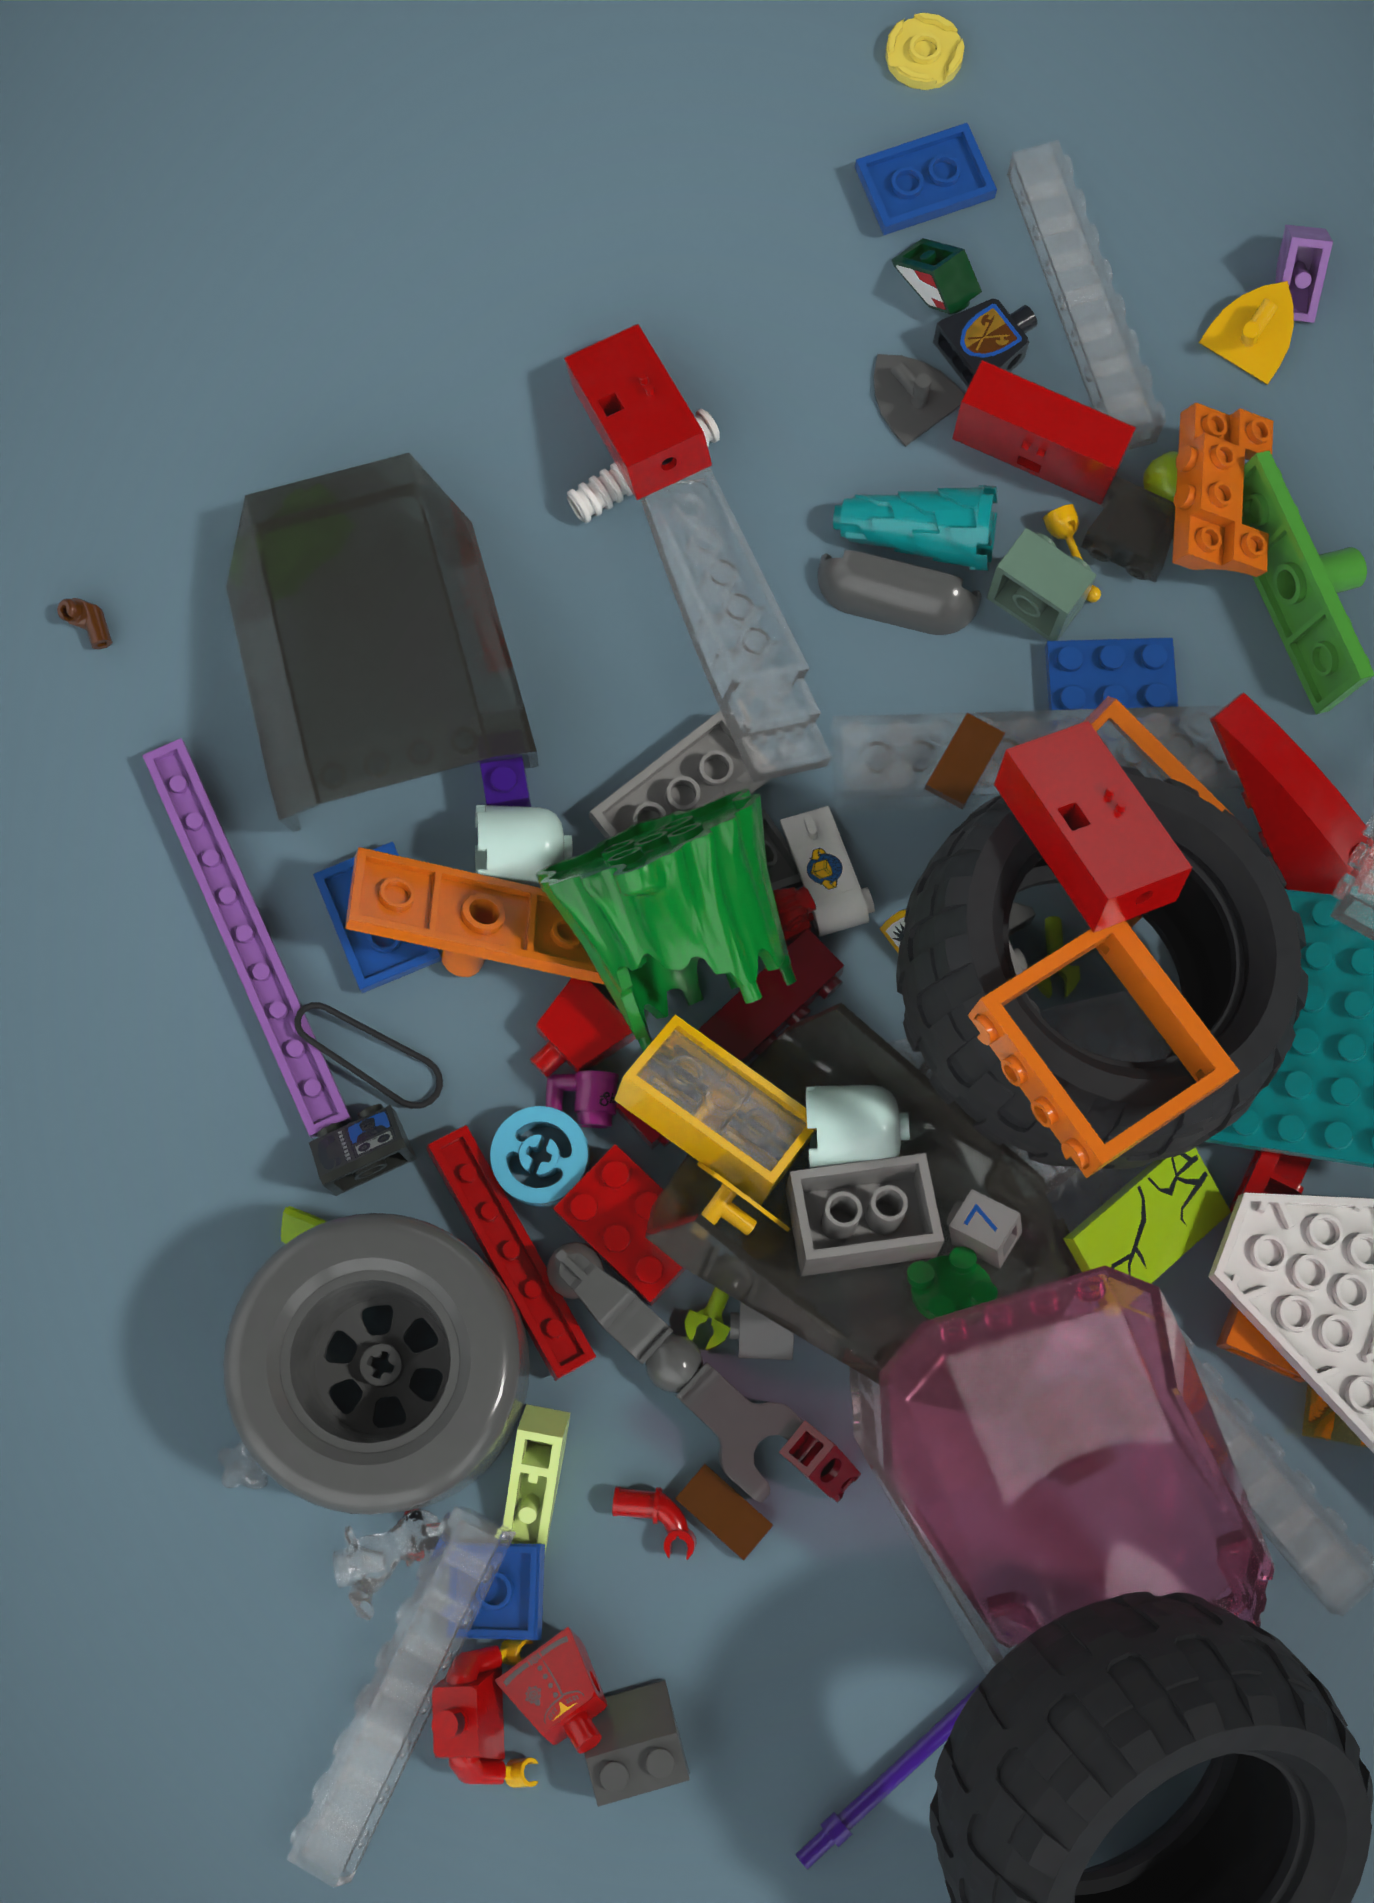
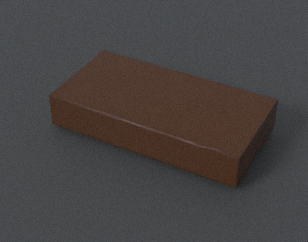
M967 713L924 789L963 810L1004 738L1005 732Z
M706 1464L701 1467L675 1498L743 1561L773 1527L770 1521Z

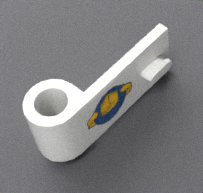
M829 806L781 819L780 824L803 886L808 889L816 905V910L812 912L814 917L812 923L818 937L868 923V914L875 912L873 899L868 887L861 889Z

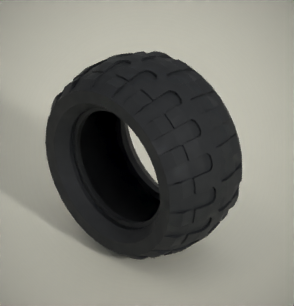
M1121 766V768L1193 867L1175 902L1141 914V916L1153 927L1167 947L1179 976L1183 997L1240 1072L1221 1088L1101 1169H1130L1145 1166L1156 1160L1176 1157L1194 1149L1236 1122L1249 1109L1259 1092L1269 1085L1283 1063L1296 1036L1293 1026L1299 1017L1300 1011L1305 1006L1308 993V975L1301 967V950L1306 946L1304 927L1299 913L1292 910L1289 897L1284 889L1287 883L1271 856L1266 857L1259 846L1247 834L1249 830L1226 809L1220 811L1213 804L1200 798L1197 790L1171 778L1161 781L1144 777L1139 769ZM998 795L979 806L949 835L929 861L910 895L904 919V937L899 945L896 971L897 992L903 995L905 1005L903 1026L912 1051L921 1052L925 1062L933 1072L929 1081L937 1094L948 1105L955 1101L965 1113L975 1120L972 1128L998 1145L1010 1143L1021 1150L1027 1151L1028 1159L1058 1167L1077 1166L1072 1158L1066 1160L1061 1150L1062 1144L1051 1129L1044 1127L1035 1118L1031 1110V1102L1019 1086L1013 1085L1005 1077L1001 1068V1061L989 1045L987 1046L980 1042L977 1038L980 1032L967 1016L982 997L1016 976L1009 948L1008 931L1010 913L1016 893L1039 885L1060 883L1002 796ZM1025 993L1003 1006L1104 1144L1196 1083L1173 1050L1170 1051L1167 1058L1155 1061L1129 1062L1106 1058L1075 1045L1054 1030L1036 1011Z
M1149 1591L1132 1592L1094 1602L1062 1615L1039 1628L1015 1646L990 1670L962 1709L938 1759L934 1775L938 1784L930 1804L929 1821L951 1903H1351L1361 1881L1371 1839L1373 1783L1370 1772L1361 1761L1360 1747L1346 1727L1348 1725L1328 1689L1278 1638L1253 1623L1240 1619L1227 1609L1214 1606L1204 1598L1190 1593L1175 1592L1155 1596ZM1211 1759L1204 1775L1191 1795L1166 1823L1142 1842L1119 1856L1086 1868L1102 1840L1136 1803L1168 1779L1190 1767Z

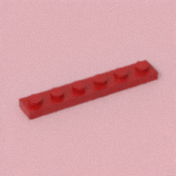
M467 1125L428 1144L426 1150L490 1266L511 1294L519 1310L524 1327L554 1381L593 1361L596 1358L594 1351L563 1296L555 1292L550 1285L546 1272L547 1268Z

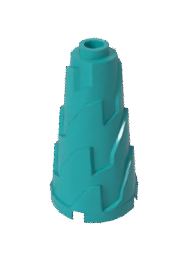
M979 485V487L937 488L938 491H898V495L855 494L853 498H844L842 505H835L833 529L840 530L841 537L846 538L852 543L893 548L894 552L933 558L932 561L970 567L969 570L989 571L997 513L992 512L993 503H998L997 486Z

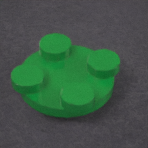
M968 1247L954 1248L949 1255L935 1257L926 1262H914L907 1270V1280L911 1285V1297L915 1307L924 1317L941 1325L962 1326L980 1319L990 1307L996 1304L998 1289L992 1283L988 1273L976 1263L977 1256Z

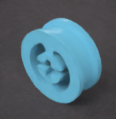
M528 1107L509 1116L496 1131L490 1150L491 1167L501 1187L517 1201L533 1207L557 1205L590 1169V1149L581 1128L569 1115L552 1107ZM535 1127H551L559 1130L569 1139L572 1149L571 1155L568 1158H563L559 1147L551 1138L549 1139L546 1152L551 1157L549 1163L541 1162L536 1175L540 1179H547L554 1176L557 1172H562L563 1176L555 1184L544 1188H533L520 1183L514 1177L510 1164L514 1156H519L521 1165L532 1175L536 1162L530 1155L533 1151L540 1152L546 1140L539 1134L530 1136L523 1142L519 1141V1138L526 1131Z

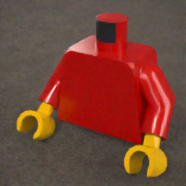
M505 1639L500 1649L497 1645L462 1652L453 1660L446 1677L433 1686V1719L431 1727L433 1731L435 1758L448 1759L450 1768L463 1783L501 1785L505 1780L513 1788L533 1787L538 1784V1781H527L524 1776L526 1765L538 1764L535 1758L510 1759L506 1765L503 1761L505 1759L503 1691L495 1681L502 1675V1663L515 1666L526 1658L520 1657V1651L525 1644H532V1640Z

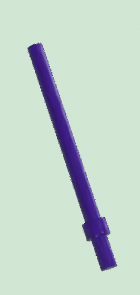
M979 1685L838 1815L833 1812L820 1824L823 1829L795 1854L807 1870L835 1844L840 1847L853 1834L850 1830L947 1741L955 1721L971 1694Z

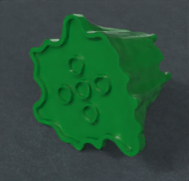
M749 789L732 792L688 811H676L656 819L639 822L621 833L601 841L592 850L554 863L536 873L542 891L545 892L582 944L636 1040H638L642 1052L652 1042L644 1009L650 1012L656 1019L669 1016L667 991L671 989L682 990L688 1006L704 1000L698 985L697 964L700 958L707 962L716 975L725 974L731 989L739 987L746 1004L762 998L756 982L758 956H760L768 971L780 969L787 986L797 981L791 967L767 869L760 794L751 795Z

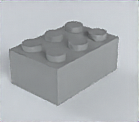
M926 1153L790 1171L785 1191L801 1276L937 1257L944 1242Z

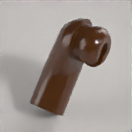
M66 598L59 603L57 608L59 617L71 625L87 630L93 649H104L112 644L104 613L99 606L79 598Z

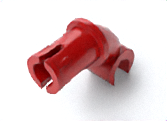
M615 1487L612 1506L613 1516L653 1519V1524H658L660 1521L668 1534L663 1544L667 1557L670 1558L672 1554V1542L679 1537L688 1546L686 1560L689 1559L697 1544L696 1536L688 1528L686 1518L680 1508L662 1492L661 1487H656V1491Z

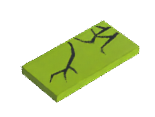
M1195 1147L1176 1157L1153 1161L1063 1239L1105 1314L1117 1315L1228 1216L1231 1211Z

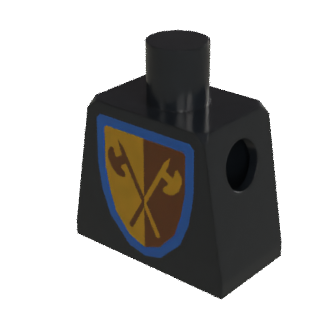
M992 298L939 321L936 326L933 343L968 388L982 360L1008 372L1015 369L1024 360L1028 349L1029 340L1025 333L1037 326V319L1034 312L1027 305L1009 314L999 300Z

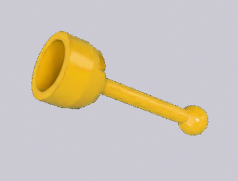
M1064 505L1047 513L1042 519L1051 536L1065 540L1071 555L1082 559L1073 538L1079 526V519L1074 505ZM1092 585L1086 600L1094 603L1100 599L1101 591L1098 587Z

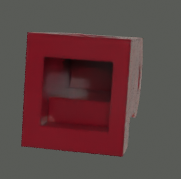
M806 1420L779 1451L808 1480L837 1503L842 1499L844 1491L861 1475L843 1452Z

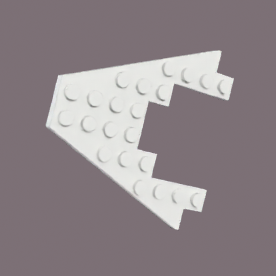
M1243 1193L1239 1195L1208 1277L1374 1453V1199Z

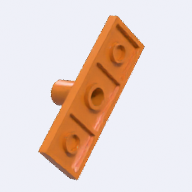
M358 847L354 859L345 929L441 949V960L445 968L452 974L460 977L476 975L487 959L604 984L582 944L541 888Z

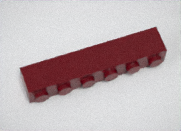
M809 928L787 947L796 982L787 986L780 969L768 971L765 967L757 975L756 980L762 995L761 999L746 1004L741 991H739L706 1021L698 1031L746 1064L756 1054L760 1058L766 1056L780 1041L776 1035L787 1025L794 1029L802 1023L811 1013L808 1006L818 996L825 1000L841 986L843 981L839 977L842 975L845 966ZM616 1104V1109L620 1116L652 1150L659 1143L664 1147L672 1143L622 1105Z

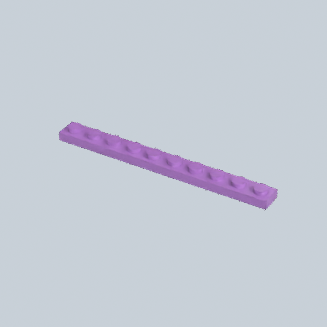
M180 738L142 755L309 1136L313 1139L318 1136V1131L331 1124L341 1122L343 1125L352 1121L323 1053L302 1039L295 1029L294 1019L302 1005L185 742ZM304 1013L301 1019L303 1031L317 1040Z

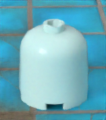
M476 805L475 827L478 828V845H475V873L541 888L536 876L538 871L554 863L572 858V835H564L561 821L549 809L523 806Z
M882 1086L806 1087L807 1129L817 1128V1134H814L810 1140V1169L898 1157L901 1140H910L908 1112L899 1113L896 1098L889 1090Z

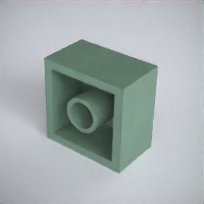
M1025 528L997 565L987 599L1047 640L1058 641L1082 609L1097 575L1091 571L1090 566L1084 560L1075 556L1070 557L1056 548L1055 543L1048 536L1042 533L1035 534L1028 528Z

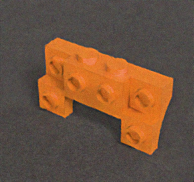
M1197 402L1180 413L1179 447L1176 458L1177 484L1174 496L1175 521L1172 563L1191 570H1227L1254 577L1267 572L1269 533L1242 524L1245 459L1250 460L1256 453L1270 450L1272 455L1274 421L1241 408L1228 415Z

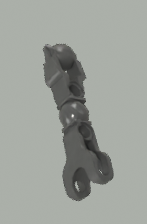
M574 1241L557 1248L548 1260L546 1271L549 1283L555 1292L565 1298L580 1299L597 1323L642 1365L645 1363L647 1374L655 1386L663 1391L677 1393L675 1396L718 1437L720 1443L719 1460L722 1471L751 1498L763 1503L770 1494V1486L754 1465V1451L758 1443L768 1436L780 1435L789 1440L804 1421L785 1404L775 1402L756 1404L750 1402L708 1362L703 1364L701 1351L697 1345L685 1336L671 1334L673 1330L633 1291L605 1273L602 1258L591 1246Z

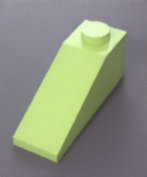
M526 1404L517 1428L500 1543L545 1544L546 1552L564 1458L570 1412Z

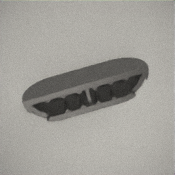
M845 550L843 558H832V556L825 553L822 555L818 567L817 578L820 591L828 603L839 611L932 635H948L965 628L976 616L982 597L979 590L972 591L971 593L961 587L963 579L960 577L858 551Z

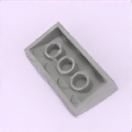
M722 708L592 809L589 813V818L603 836L608 839L639 822L656 819L676 811H688L735 791L749 789L750 793L753 794L772 779L776 773Z

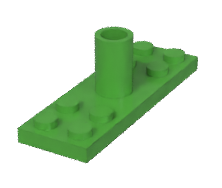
M1270 450L1256 453L1244 465L1242 524L1269 533L1267 572L1258 577H1252L1317 715L1330 711L1374 677L1369 658L1365 654L1352 627L1351 620L1347 616L1337 593L1361 587L1366 580L1367 566L1361 552L1353 547L1318 555L1299 514L1298 507L1294 504L1282 478L1281 471L1277 467Z

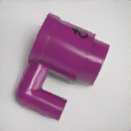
M578 1071L575 1074H552L547 1079L545 1106L562 1111L563 1092L576 1091L574 1112L577 1113V1124L579 1127L612 1128L613 1115H616L617 1102L614 1099L617 1094L619 1075L605 1071Z

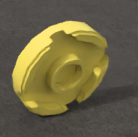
M930 13L914 14L912 19H908L905 22L904 19L899 21L888 35L885 58L889 71L899 82L910 88L930 90L944 86L954 79L962 65L965 46L963 39L961 40L957 33L958 29L951 21L940 15Z

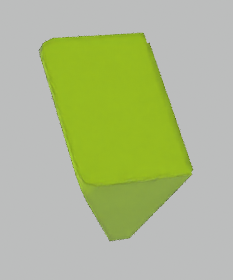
M291 1206L285 1207L282 1216L281 1241L286 1244L299 1234L328 1221Z

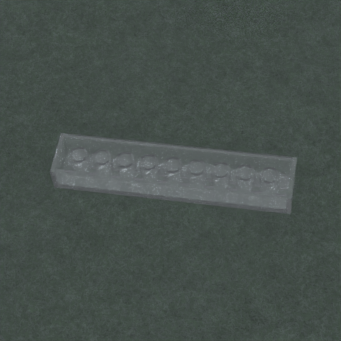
M1226 705L1126 708L1220 802H1244L1241 792L1244 791L1237 771L1231 770L1210 721V718ZM1095 709L967 712L1005 732V735L963 809H977L985 802L1000 795L994 783L1006 749L1080 724ZM967 713L833 716L830 742L834 813L962 810L924 788ZM1109 721L1097 731V734L1120 766L1139 769L1144 777L1161 781L1166 780Z

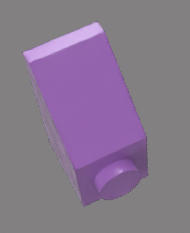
M1285 225L1277 261L1275 283L1288 281L1294 305V321L1315 322L1333 244L1329 233L1323 228Z

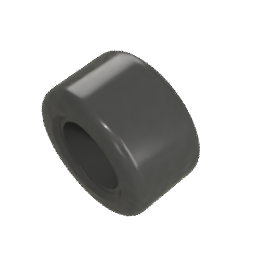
M386 1213L355 1214L333 1219L299 1234L275 1252L256 1272L245 1288L229 1325L223 1361L224 1387L230 1414L242 1442L259 1466L283 1488L314 1505L338 1512L366 1515L405 1512L435 1504L460 1492L482 1475L501 1454L513 1435L526 1401L530 1371L529 1346L522 1318L511 1294L496 1273L463 1241L431 1223L413 1217ZM390 1305L393 1309L390 1331L386 1334L370 1335L362 1319L363 1311L374 1306ZM424 1319L434 1330L438 1337V1342L430 1349L414 1353L405 1342V1335L416 1320ZM337 1331L345 1332L357 1344L356 1353L350 1363H330L325 1358L329 1342ZM387 1354H390L388 1362L394 1365V1370L391 1374L384 1372L379 1379V1370L373 1367L374 1362L377 1358L384 1360ZM418 1369H438L443 1375L439 1390L432 1401H424L410 1387L412 1378ZM353 1379L361 1388L363 1395L354 1410L344 1414L334 1403L329 1391L333 1385ZM397 1397L406 1414L405 1422L393 1427L378 1428L374 1423L377 1402L382 1398Z

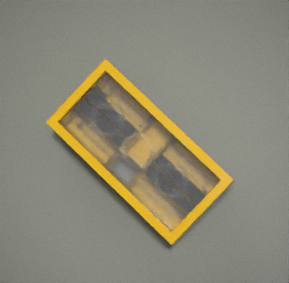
M676 1014L624 1074L614 1099L697 1161L718 1173L759 1205L764 1203L808 1145L817 1128L807 1129L806 1107Z

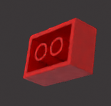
M616 1144L553 1208L556 1215L587 1245L595 1249L600 1257L651 1306L713 1241V1236L710 1233L705 1235L693 1226L696 1220Z

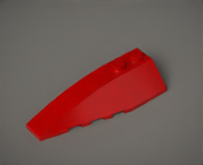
M1245 693L1239 694L1210 718V721L1231 770L1237 771L1244 788L1241 795L1247 809H1253L1262 830L1258 832L1264 848L1269 847L1272 857L1287 883L1284 889L1374 899V836L1338 789L1311 758Z

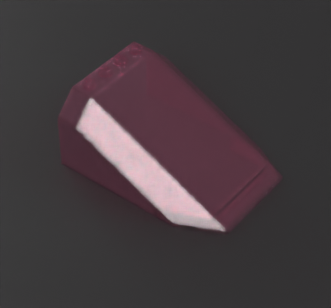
M1106 1265L921 1322L879 1372L884 1474L998 1643L1011 1648L1015 1644L1021 1643L1039 1628L1066 1613L1094 1602L1143 1591H1149L1155 1596L1175 1592L1190 1593L1204 1598L1214 1606L1227 1609L1244 1621L1247 1620L1258 1627L1261 1626L1260 1614L1265 1610L1267 1602L1265 1592L1268 1580L1273 1579L1274 1563L1176 1318L1158 1286Z

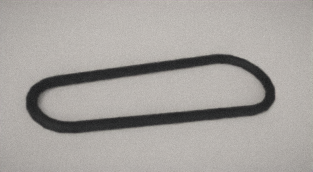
M321 1002L308 1003L297 1011L294 1019L295 1029L302 1039L398 1104L410 1109H421L431 1105L440 1096L443 1087L442 1074L438 1066L429 1058ZM310 1009L324 1010L425 1063L433 1070L436 1076L434 1093L422 1102L404 1100L305 1033L301 1026L303 1014Z

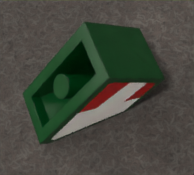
M922 238L892 259V263L897 271L929 308L948 314L958 313L967 308L970 300L982 292L965 249Z

